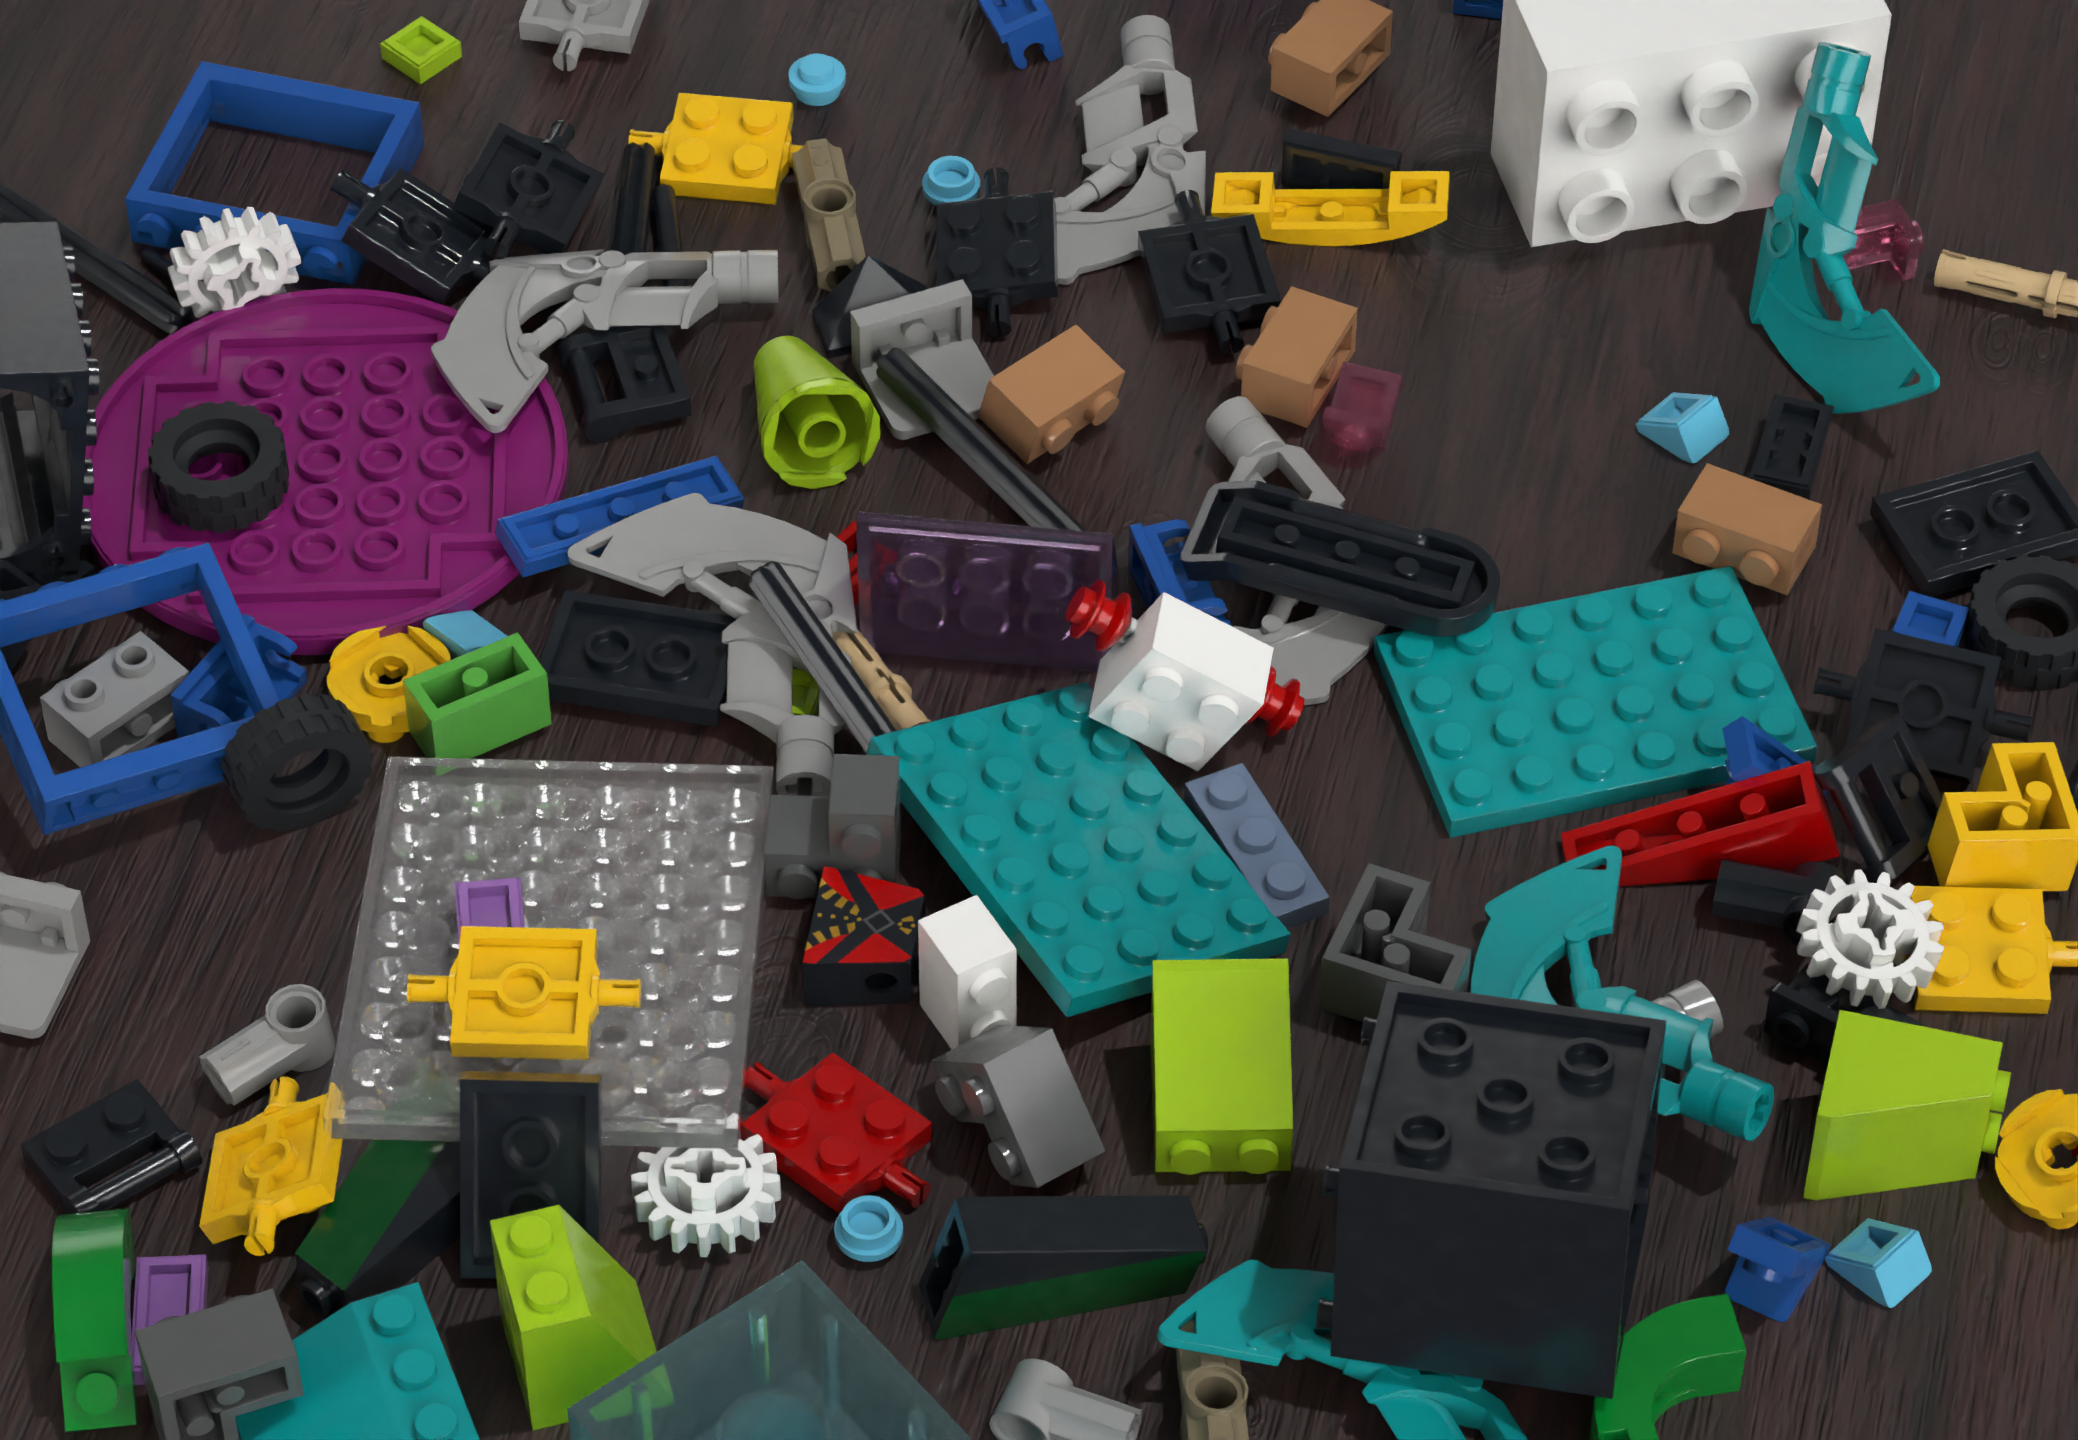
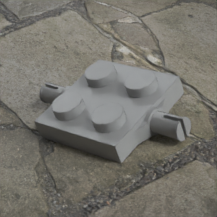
M527 0L519 20L520 39L559 44L553 56V63L562 71H564L566 63L567 71H572L576 68L577 60L583 48L631 54L650 0Z

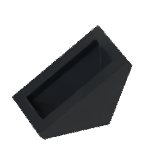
M867 255L812 310V319L828 358L852 354L850 311L927 290V286Z

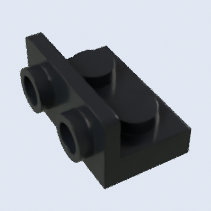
M1806 963L1789 986L1777 983L1771 990L1764 1031L1775 1036L1784 1045L1793 1049H1799L1828 1064L1839 1010L1922 1026L1923 1023L1886 1005L1885 1009H1878L1873 998L1869 995H1864L1857 1007L1850 1003L1849 990L1841 988L1837 993L1830 996L1826 993L1830 979L1825 974L1810 978L1806 973L1809 964Z

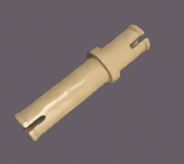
M1945 249L1940 254L1934 276V286L1956 289L1974 295L2043 310V316L2055 319L2058 314L2078 318V281L2068 279L2066 272L2054 270L2052 275L2035 272L1990 260L1965 256Z
M858 629V633L838 631L833 634V640L840 650L851 657V666L897 731L931 722L912 700V688L900 675L893 674L887 668L881 657Z

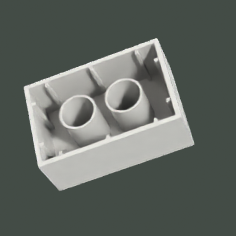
M1503 0L1490 154L1530 246L1536 247L1572 240L1585 243H1599L1625 231L1684 221L1710 224L1724 220L1737 212L1772 207L1776 197L1781 194L1778 181L1797 108L1802 106L1808 80L1812 75L1811 69L1819 42L1842 45L1871 55L1865 82L1861 87L1862 93L1856 116L1860 118L1872 146L1892 16L1885 1ZM1823 125L1811 170V176L1818 187L1832 138L1825 125Z

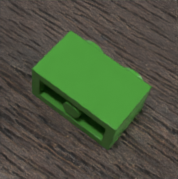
M518 632L403 680L409 732L437 773L552 724L547 672Z

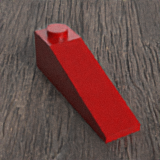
M1810 761L1561 833L1566 862L1606 846L1620 848L1622 852V866L1619 887L1717 879L1723 859L1791 871L1802 863L1811 861L1823 862L1840 857L1830 807L1823 790H1821L1813 774L1814 769ZM1600 865L1593 868V870H1606L1607 866Z

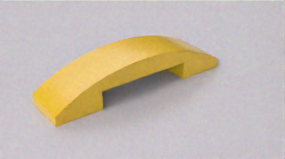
M1391 171L1389 189H1275L1274 172L1215 173L1211 216L1229 218L1254 214L1261 239L1287 244L1354 246L1378 243L1413 235L1446 221L1448 216L1450 174L1449 171Z

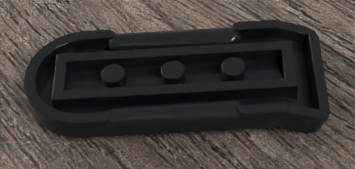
M1257 480L1214 484L1205 496L1180 555L1189 580H1227L1431 636L1460 635L1473 631L1483 625L1495 610L1500 588V573L1496 563L1482 547L1469 539L1430 527L1418 530L1300 498V493L1294 490Z

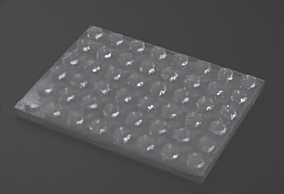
M388 757L323 1117L325 1134L328 1133L334 1139L460 1142L459 1079L463 1071L602 1075V1145L738 1149L765 882L764 852L770 794L773 795L774 791L773 766ZM521 878L526 928L597 929V966L600 978L641 979L640 1008L600 1006L599 1013L591 1027L589 1060L452 1057L450 1047L452 1016L448 1003H408L407 983L408 974L449 976L450 969L459 953L454 883Z

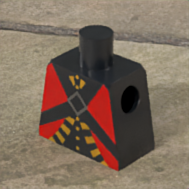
M824 866L803 958L804 1004L814 1006L905 1004L912 1000L919 971L918 920L926 917L925 894L917 888Z

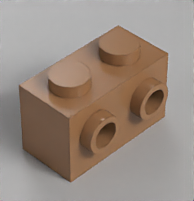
M1319 0L1318 2H1312L1306 8L1302 18L1287 33H1281L1274 40L1268 55V62L1272 65L1270 91L1329 117L1390 55L1393 11L1370 0Z
M1291 286L1278 307L1271 306L1266 312L1261 325L1260 336L1254 346L1247 344L1239 356L1235 375L1237 379L1242 380L1241 397L1249 399L1261 413L1308 428L1355 352L1358 308Z
M1075 324L989 379L978 417L1028 464L1047 451L1050 454L1057 453L1071 441L1076 432L1088 424L1092 423L1094 426H1097L1106 421L1119 405L1117 395L1125 371Z
M1707 463L1678 509L1672 554L1713 569L1732 566L1738 578L1788 595L1816 548L1822 504Z

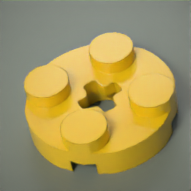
M386 625L358 631L343 640L334 649L329 660L330 671L327 675L328 695L334 701L339 699L343 702L347 709L350 710L361 731L368 732L369 737L376 742L391 743L399 740L405 732H409L403 680L451 660L448 649L440 639L430 632L417 627L407 626L408 634L397 633L380 638L379 631L386 628ZM383 675L391 679L404 676L400 682L386 685L379 683V677Z
M2062 1089L2047 1090L2023 1101L2005 1119L1999 1133L2002 1141L1998 1148V1158L1995 1155V1170L2008 1197L2023 1213L2043 1220L2051 1228L2058 1230L2068 1229L2078 1222V1155L2076 1157L2077 1162L2069 1168L2061 1167L2054 1169L2049 1166L2055 1161L2052 1150L2056 1146L2063 1144L2068 1150L2075 1149L2078 1146V1094L2065 1095Z

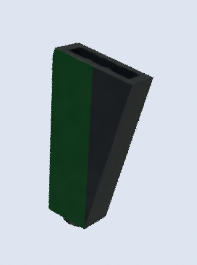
M425 1068L414 1077L335 1193L334 1202L327 1205L295 1252L300 1281L298 1286L299 1295L305 1305L321 1318H326L328 1315L331 1316L351 1302L403 1287L460 1238V1094Z
M1189 1195L955 1197L920 1279L919 1287L934 1340L951 1339L1185 1294L1199 1265L1203 1264L1206 1260L1208 1236L1204 1225L1197 1222Z

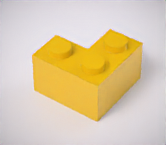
M2054 742L1992 743L1976 792H1944L1927 844L1940 886L2068 891L2078 863V812Z

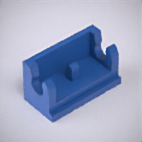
M976 0L1001 43L1006 42L1009 55L1018 68H1027V59L1023 53L1033 43H1040L1039 46L1049 62L1064 56L1052 12L1044 0Z
M1175 519L1142 526L1141 523L1129 525L1128 569L1146 609L1165 592L1232 626L1230 621L1226 620L1224 613L1228 611L1224 601L1216 598L1209 581H1193L1188 579L1180 556L1186 542H1177L1171 546H1163L1171 538L1184 537L1190 534L1191 529L1187 521Z
M244 613L242 617L279 699H292L307 682L306 669L291 660L283 659L276 651L281 655L290 657L298 648L297 645L285 635L256 623L254 617ZM221 640L218 641L170 695L177 738L254 716Z

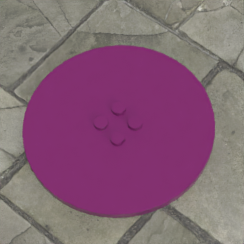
M342 288L302 290L251 300L245 303L243 307L212 313L158 342L136 359L115 380L101 398L95 409L97 424L96 446H86L85 458L92 459L94 471L93 496H83L82 508H89L91 544L89 546L102 569H105L115 564L131 565L156 558L165 551L175 547L191 548L209 542L241 615L245 613L254 617L256 623L291 639L298 647L292 655L332 654L334 649L350 635L361 630L378 628L385 625L386 628L379 631L380 638L397 633L408 634L407 626L424 630L423 622L427 618L473 610L497 594L518 576L519 571L495 534L497 519L564 500L567 491L569 458L567 433L561 408L551 386L543 378L504 431L500 433L487 431L452 391L431 356V346L445 339L450 325L458 310L423 298L394 292ZM232 401L238 405L247 406L248 404L256 407L258 412L262 414L267 413L274 419V425L280 427L283 433L290 475L288 477V492L283 494V502L277 510L273 509L268 513L267 518L261 522L256 521L249 524L248 528L238 531L237 528L225 530V533H213L210 530H202V532L191 530L187 525L182 524L180 526L173 522L168 513L164 514L161 511L158 499H155L148 448H152L151 439L155 432H159L162 429V423L168 418H174L179 415L181 410L188 407L192 409L201 406V403L207 402L216 404ZM486 407L492 414L499 412L498 410ZM218 453L208 455L193 462L189 466L188 471L191 477L208 481L224 480L246 471L250 466V462L247 457L239 454ZM199 591L141 607L161 621L190 635L216 644L220 640Z

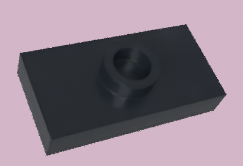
M1288 128L1283 140L1281 184L1301 189H1389L1390 172L1400 171L1401 152Z
M1774 394L1750 479L1810 500L1832 423L1834 406Z

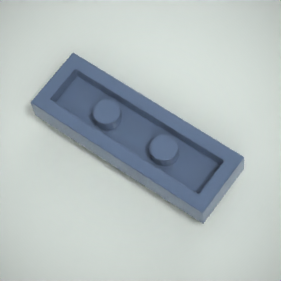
M1243 763L1185 783L1184 800L1192 813L1243 874L1251 888L1271 913L1278 917L1286 929L1329 914L1330 897Z

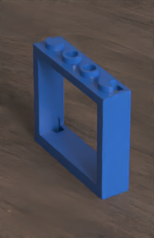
M201 61L125 198L132 242L167 249L185 247L181 233L184 230L195 233L201 231L199 219L203 216L209 218L213 223L221 220L223 209L226 208L230 209L234 218L242 216L245 211L242 208L171 195L174 186L210 121L373 152L375 155L361 180L373 188L376 185L388 182L399 168L409 174L411 173L424 147L420 103ZM350 202L338 227L275 215L279 226L287 224L301 257V264L295 266L299 275L354 285L366 258L341 240L349 224L357 216L359 210L357 206ZM255 211L258 220L267 214ZM339 262H342L343 268L337 267Z
M209 542L191 548L175 547L165 551L156 558L131 565L115 564L93 576L68 583L63 581L52 582L30 594L9 600L0 599V647H4L199 591L253 713L256 714L263 708L266 710L280 701ZM0 649V734L43 835L225 781L222 776L224 771L221 768V758L225 757L226 754L225 747L228 741L232 740L237 734L236 730L243 723H247L255 717H248L54 775Z

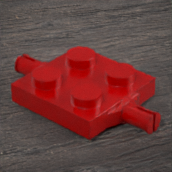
M833 1052L800 1078L794 1079L791 1082L783 1081L766 1069L760 1062L754 1063V1068L750 1066L742 1079V1085L752 1090L768 1103L740 1124L741 1140L745 1141L747 1138L759 1134L763 1138V1153H775L777 1169L839 1214L851 1200L886 1187L908 1202L913 1208L919 1207V1202L922 1204L925 1202L930 1194L931 1184L923 1181L904 1166L912 1155L931 1141V1121Z

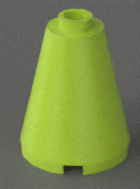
M780 336L765 343L754 359L759 438L764 459L780 475L782 480L792 486L817 489L837 485L847 479L845 472L859 462L864 466L871 459L880 439V416L871 397L802 339L794 336Z

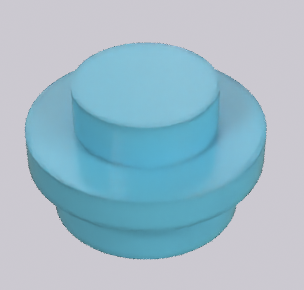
M819 53L810 54L798 59L791 65L788 73L789 85L795 92L796 97L801 102L811 106H824L834 102L839 97L840 91L846 83V71L843 64L831 56Z
M944 156L936 159L930 164L922 180L923 195L935 206L938 203L975 200L978 198L981 189L980 177L974 170L973 165L965 158L959 156Z
M871 1195L860 1196L846 1204L838 1215L834 1226L835 1241L839 1249L854 1260L863 1262L879 1261L892 1255L901 1245L903 1240V1222L898 1212L885 1199Z

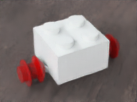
M1097 580L1090 588L1081 586L1072 597L1066 611V620L1071 622V637L1078 639L1089 631L1096 635V650L1101 652L1113 646L1100 660L1088 717L1196 771H1199L1244 724H1250L1257 717L1265 720L1264 733L1269 737L1275 736L1281 729L1285 731L1290 730L1299 719L1304 707V697L1299 695L1300 682L1292 678L1283 686L1275 683L1276 670L1270 666L1273 647L1165 592L1156 599L1138 620L1132 617L1130 595L1123 592L1114 600L1105 597L1106 584L1102 580Z

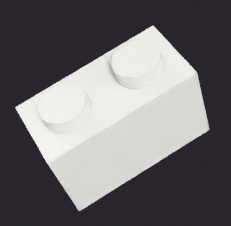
M975 895L918 920L920 1006L949 1047L954 1049L998 1025L1017 1026V951L980 898Z

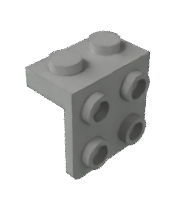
M963 279L850 311L852 364L893 437L905 440L933 432V430L877 376L878 359L881 355L887 354L892 348L902 349L973 419L979 418L978 414L988 381L994 375L972 338V294Z
M0 871V1032L30 1039L38 1038L46 1032L90 943L80 890L71 889L56 882L43 883L6 875Z

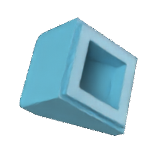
M1673 392L1635 424L1639 433L1688 463H1697L1729 436V427L1718 398L1712 395Z
M472 610L431 616L423 622L424 630L436 636L446 646L451 660L508 637Z
M1867 1218L1825 1257L1826 1263L1831 1269L1874 1301L1888 1308L1895 1307L1926 1279L1932 1271V1266L1919 1231Z

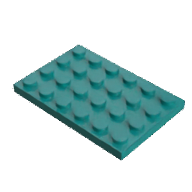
M1732 566L1495 612L1480 627L1460 635L1431 636L1404 630L1374 637L1373 654L1450 838L1726 782L1730 776L1725 767V759L1728 755L1722 729L1741 716L1748 719L1804 760L1810 761L1811 764H1814L1816 760L1818 746Z
M1087 682L871 737L866 755L899 756L900 802L970 893L980 898L1015 946L1017 954L1066 1017L1151 993L1152 960L1266 959L1285 953L1291 933L1278 917L1271 913L1251 888L1243 874L1134 740L1088 717L1094 691Z

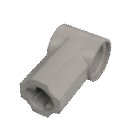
M304 984L288 985L279 989L270 997L266 1005V1015L199 1056L203 1071L212 1083L214 1090L227 1105L231 1103L235 1106L290 1070L298 1072L312 1071L322 1067L331 1059L335 1051V1038L326 1003L321 992L312 986Z
M1033 1358L1024 1359L1017 1364L990 1419L989 1425L998 1440H1136L1141 1426L1142 1410L1074 1387L1073 1381L1059 1367L1047 1361Z

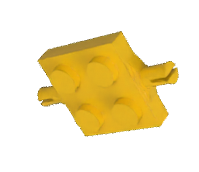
M689 93L678 94L673 120L667 126L664 133L631 129L628 138V144L632 142L638 145L646 142L651 144L655 149V156H662L663 166L660 175V185L671 186L675 191V196L776 205L780 183L788 174L790 168H793L792 153L799 151L804 146L792 144L793 103Z
M1914 886L1910 899L1915 904L1930 900L1933 908L1927 921L1941 922L1944 928L1938 941L1940 945L1944 946L1943 954L1926 989L1916 986L1913 993L1915 1010L2048 1014L2051 1003L2049 976L2052 966L2078 967V941H2053L2051 933L2045 924L2042 889ZM1905 954L1903 962L1908 960L1911 954Z
M461 926L459 953L450 969L449 976L408 974L407 1001L408 1003H448L452 1016L450 1035L452 1057L589 1060L591 1027L599 1013L600 1006L640 1008L641 979L600 978L597 966V929Z
M282 1076L279 1078L280 1082L276 1079L271 1082L269 1103L264 1112L243 1124L215 1133L199 1227L213 1245L239 1235H247L244 1246L249 1253L255 1256H264V1251L266 1250L270 1254L274 1249L276 1226L281 1220L301 1213L308 1214L314 1212L323 1205L334 1202L347 1116V1108L335 1091L307 1101L296 1102L297 1095L299 1094L298 1083L290 1077Z

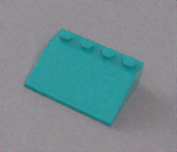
M419 1282L351 1302L293 1339L292 1342L297 1353L304 1395L235 1416L240 1440H480Z

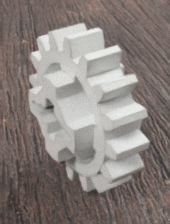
M247 207L242 216L236 218L233 217L229 208L223 209L221 220L215 223L203 216L199 219L202 230L198 233L184 230L181 233V237L185 247H176L170 250V256L174 265L168 267V273L182 307L191 305L194 316L199 319L209 311H212V313L221 310L226 311L243 307L245 303L251 300L287 293L284 284L297 283L299 280L295 266L301 264V257L288 225L283 224L279 226L275 214L271 212L258 220L254 207Z
M1862 869L1854 871L1849 885H1846L1841 878L1834 875L1830 877L1825 892L1814 889L1811 893L1807 907L1803 909L1796 930L1802 934L1797 946V953L1801 956L1812 957L1806 972L1810 978L1825 974L1830 979L1826 988V993L1830 996L1844 988L1850 991L1851 1005L1857 1007L1864 995H1870L1873 997L1878 1009H1885L1891 993H1894L1902 1002L1907 1003L1911 1000L1916 986L1926 989L1944 950V946L1938 943L1944 929L1943 924L1936 921H1927L1933 904L1930 900L1915 904L1910 899L1914 889V885L1908 882L1899 890L1890 887L1889 873L1882 872L1876 883H1870L1867 881ZM1835 916H1837L1835 923H1829ZM1905 954H1911V957L1902 963Z
M705 1118L702 1130L692 1133L690 1127L685 1122L677 1124L678 1138L671 1141L666 1136L658 1133L653 1137L654 1154L650 1152H640L638 1154V1173L631 1174L636 1218L638 1222L649 1223V1235L654 1241L670 1234L673 1252L680 1253L689 1242L697 1244L700 1257H707L711 1250V1244L721 1243L723 1248L730 1254L736 1252L735 1237L743 1235L745 1238L755 1242L760 1238L759 1221L773 1223L776 1218L775 1202L781 1200L780 1175L777 1174L775 1153H763V1138L759 1134L751 1136L745 1141L741 1140L740 1124L733 1122L723 1133L715 1131V1124L712 1118Z

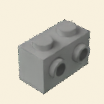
M139 631L120 645L107 650L99 659L70 678L60 681L49 692L40 697L48 740L79 767L144 749L176 727L170 695L189 675V671L143 632Z

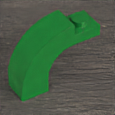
M130 1208L64 1214L57 1216L55 1220L52 1245L53 1318L56 1362L60 1364L65 1432L129 1426L139 1423L130 1313L131 1281L136 1277Z
M1728 1294L1687 1300L1665 1307L1641 1320L1625 1333L1613 1399L1595 1396L1590 1440H1659L1654 1424L1664 1412L1674 1405L1697 1397L1740 1391L1746 1347Z

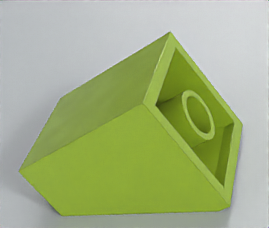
M1288 958L1152 960L1150 1052L1155 1172H1178L1193 1175L1201 1172L1246 1171L1253 1174H1262L1270 1171H1291L1293 1100Z
M1839 1010L1816 1119L1803 1198L1818 1201L1975 1179L1981 1152L1995 1154L2002 1114L1990 1112V1110L2003 1113L2011 1072L1998 1070L2003 1042Z
M560 1205L490 1220L501 1321L532 1431L669 1399V1390L636 1280Z

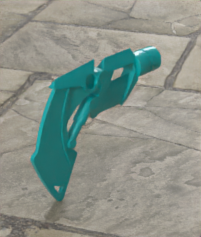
M1819 42L1811 69L1812 75L1808 80L1802 106L1797 108L1778 181L1781 194L1774 201L1773 211L1767 207L1750 299L1749 314L1752 324H1762L1766 333L1789 365L1811 387L1824 396L1825 404L1834 406L1833 414H1848L1890 407L1935 392L1940 386V376L1887 309H1879L1873 314L1863 309L1852 285L1853 277L1843 255L1855 248L1858 235L1854 231L1872 164L1877 166L1878 157L1867 138L1861 120L1856 116L1862 93L1861 87L1865 82L1871 55L1854 48ZM1823 125H1825L1832 138L1818 187L1811 176V170ZM1812 258L1815 259L1828 290L1833 292L1842 312L1841 321L1829 319L1821 304L1814 281ZM1917 372L1920 376V382L1907 386Z
M1606 846L1574 858L1515 886L1485 905V917L1489 923L1481 938L1475 957L1471 977V993L1558 1005L1547 988L1545 971L1566 955L1571 969L1569 980L1576 1008L1667 1020L1663 1063L1685 1071L1687 1074L1680 1084L1661 1078L1659 1114L1671 1115L1681 1113L1684 1117L1710 1127L1715 1126L1720 1131L1749 1142L1755 1140L1761 1134L1772 1111L1774 1103L1773 1086L1741 1072L1736 1073L1728 1067L1713 1062L1710 1051L1713 1019L1706 1017L1701 1021L1635 996L1637 990L1626 986L1605 988L1601 986L1598 970L1593 966L1588 941L1594 937L1613 933L1622 866V852L1620 848ZM1600 865L1607 866L1606 870H1593V868Z
M1247 1260L1199 1290L1178 1307L1160 1325L1157 1332L1158 1341L1168 1347L1278 1366L1284 1354L1294 1360H1302L1307 1357L1343 1370V1375L1368 1383L1362 1391L1363 1396L1368 1403L1378 1407L1398 1440H1467L1458 1425L1480 1430L1486 1440H1528L1504 1402L1481 1388L1483 1379L1330 1356L1331 1340L1322 1336L1332 1333V1330L1316 1329V1319L1320 1299L1333 1301L1334 1273L1270 1268L1260 1261ZM1193 1319L1194 1333L1180 1330Z

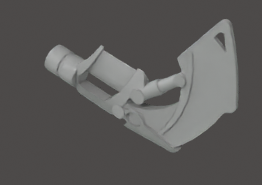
M1155 15L1137 16L1123 25L1120 32L1123 67L1104 82L1075 100L1077 106H1082L1087 153L1081 155L1082 164L1094 173L1084 179L1082 185L1066 197L1055 198L1058 284H1071L1079 274L1103 269L1140 256L1138 250V231L1167 227L1180 221L1174 199L1178 193L1184 190L1187 199L1189 190H1194L1198 193L1200 205L1205 215L1206 151L1186 152L1183 150V144L1198 132L1191 78L1175 69L1169 24L1164 19ZM1164 91L1167 115L1144 126L1140 95H1153ZM1146 165L1132 190L1113 207L1104 212L1081 211L1093 201H1100L1116 188L1134 184L1137 178V167Z
M604 249L495 259L490 261V273L476 286L458 310L445 339L431 346V356L445 381L468 411L487 431L500 433L507 428L548 373V364L540 359L539 354L558 339L566 338L583 324L594 330H609L610 326L681 325V329H688L703 316L717 308L718 304H741L742 302L779 303L778 250H748V252L721 250L713 251L712 254L707 251L632 252L624 255L619 251L613 250L603 253ZM648 279H698L693 286L641 287ZM569 300L547 318V322L533 333H522L520 326L530 317L552 305ZM486 407L498 410L499 412L492 414Z
M1241 396L1228 399L1211 413L1205 426L1206 434L1235 468L1228 482L1257 480L1266 483L1263 477L1279 468L1304 499L1343 509L1344 496L1305 449L1285 444L1249 399ZM1272 593L1273 600L1267 615L1261 620V628L1250 629L1234 626V628L1273 647L1270 666L1276 670L1275 683L1283 686L1292 678L1299 680V695L1304 697V705L1323 703L1329 699L1330 686L1349 672L1374 646V637L1383 635L1389 625L1319 606L1312 617L1287 623L1293 606L1297 605L1299 600Z
M691 493L629 516L570 546L567 553L569 562L574 566L662 597L677 585L685 584L687 590L700 592L720 605V609L736 619L722 631V643L728 644L727 700L725 704H720V711L753 727L777 744L776 791L778 795L830 796L834 735L847 727L846 723L820 686L819 716L805 714L795 716L792 714L793 667L809 674L811 673L762 603L740 588L729 586L714 575L740 570L751 576V573L758 567L770 561H776L783 567L832 639L833 634L838 631L858 633L848 551L845 543L832 533H829L828 540L826 541L788 522L740 508L709 504L703 495ZM607 545L600 558L589 554ZM842 651L846 659L851 664V657Z

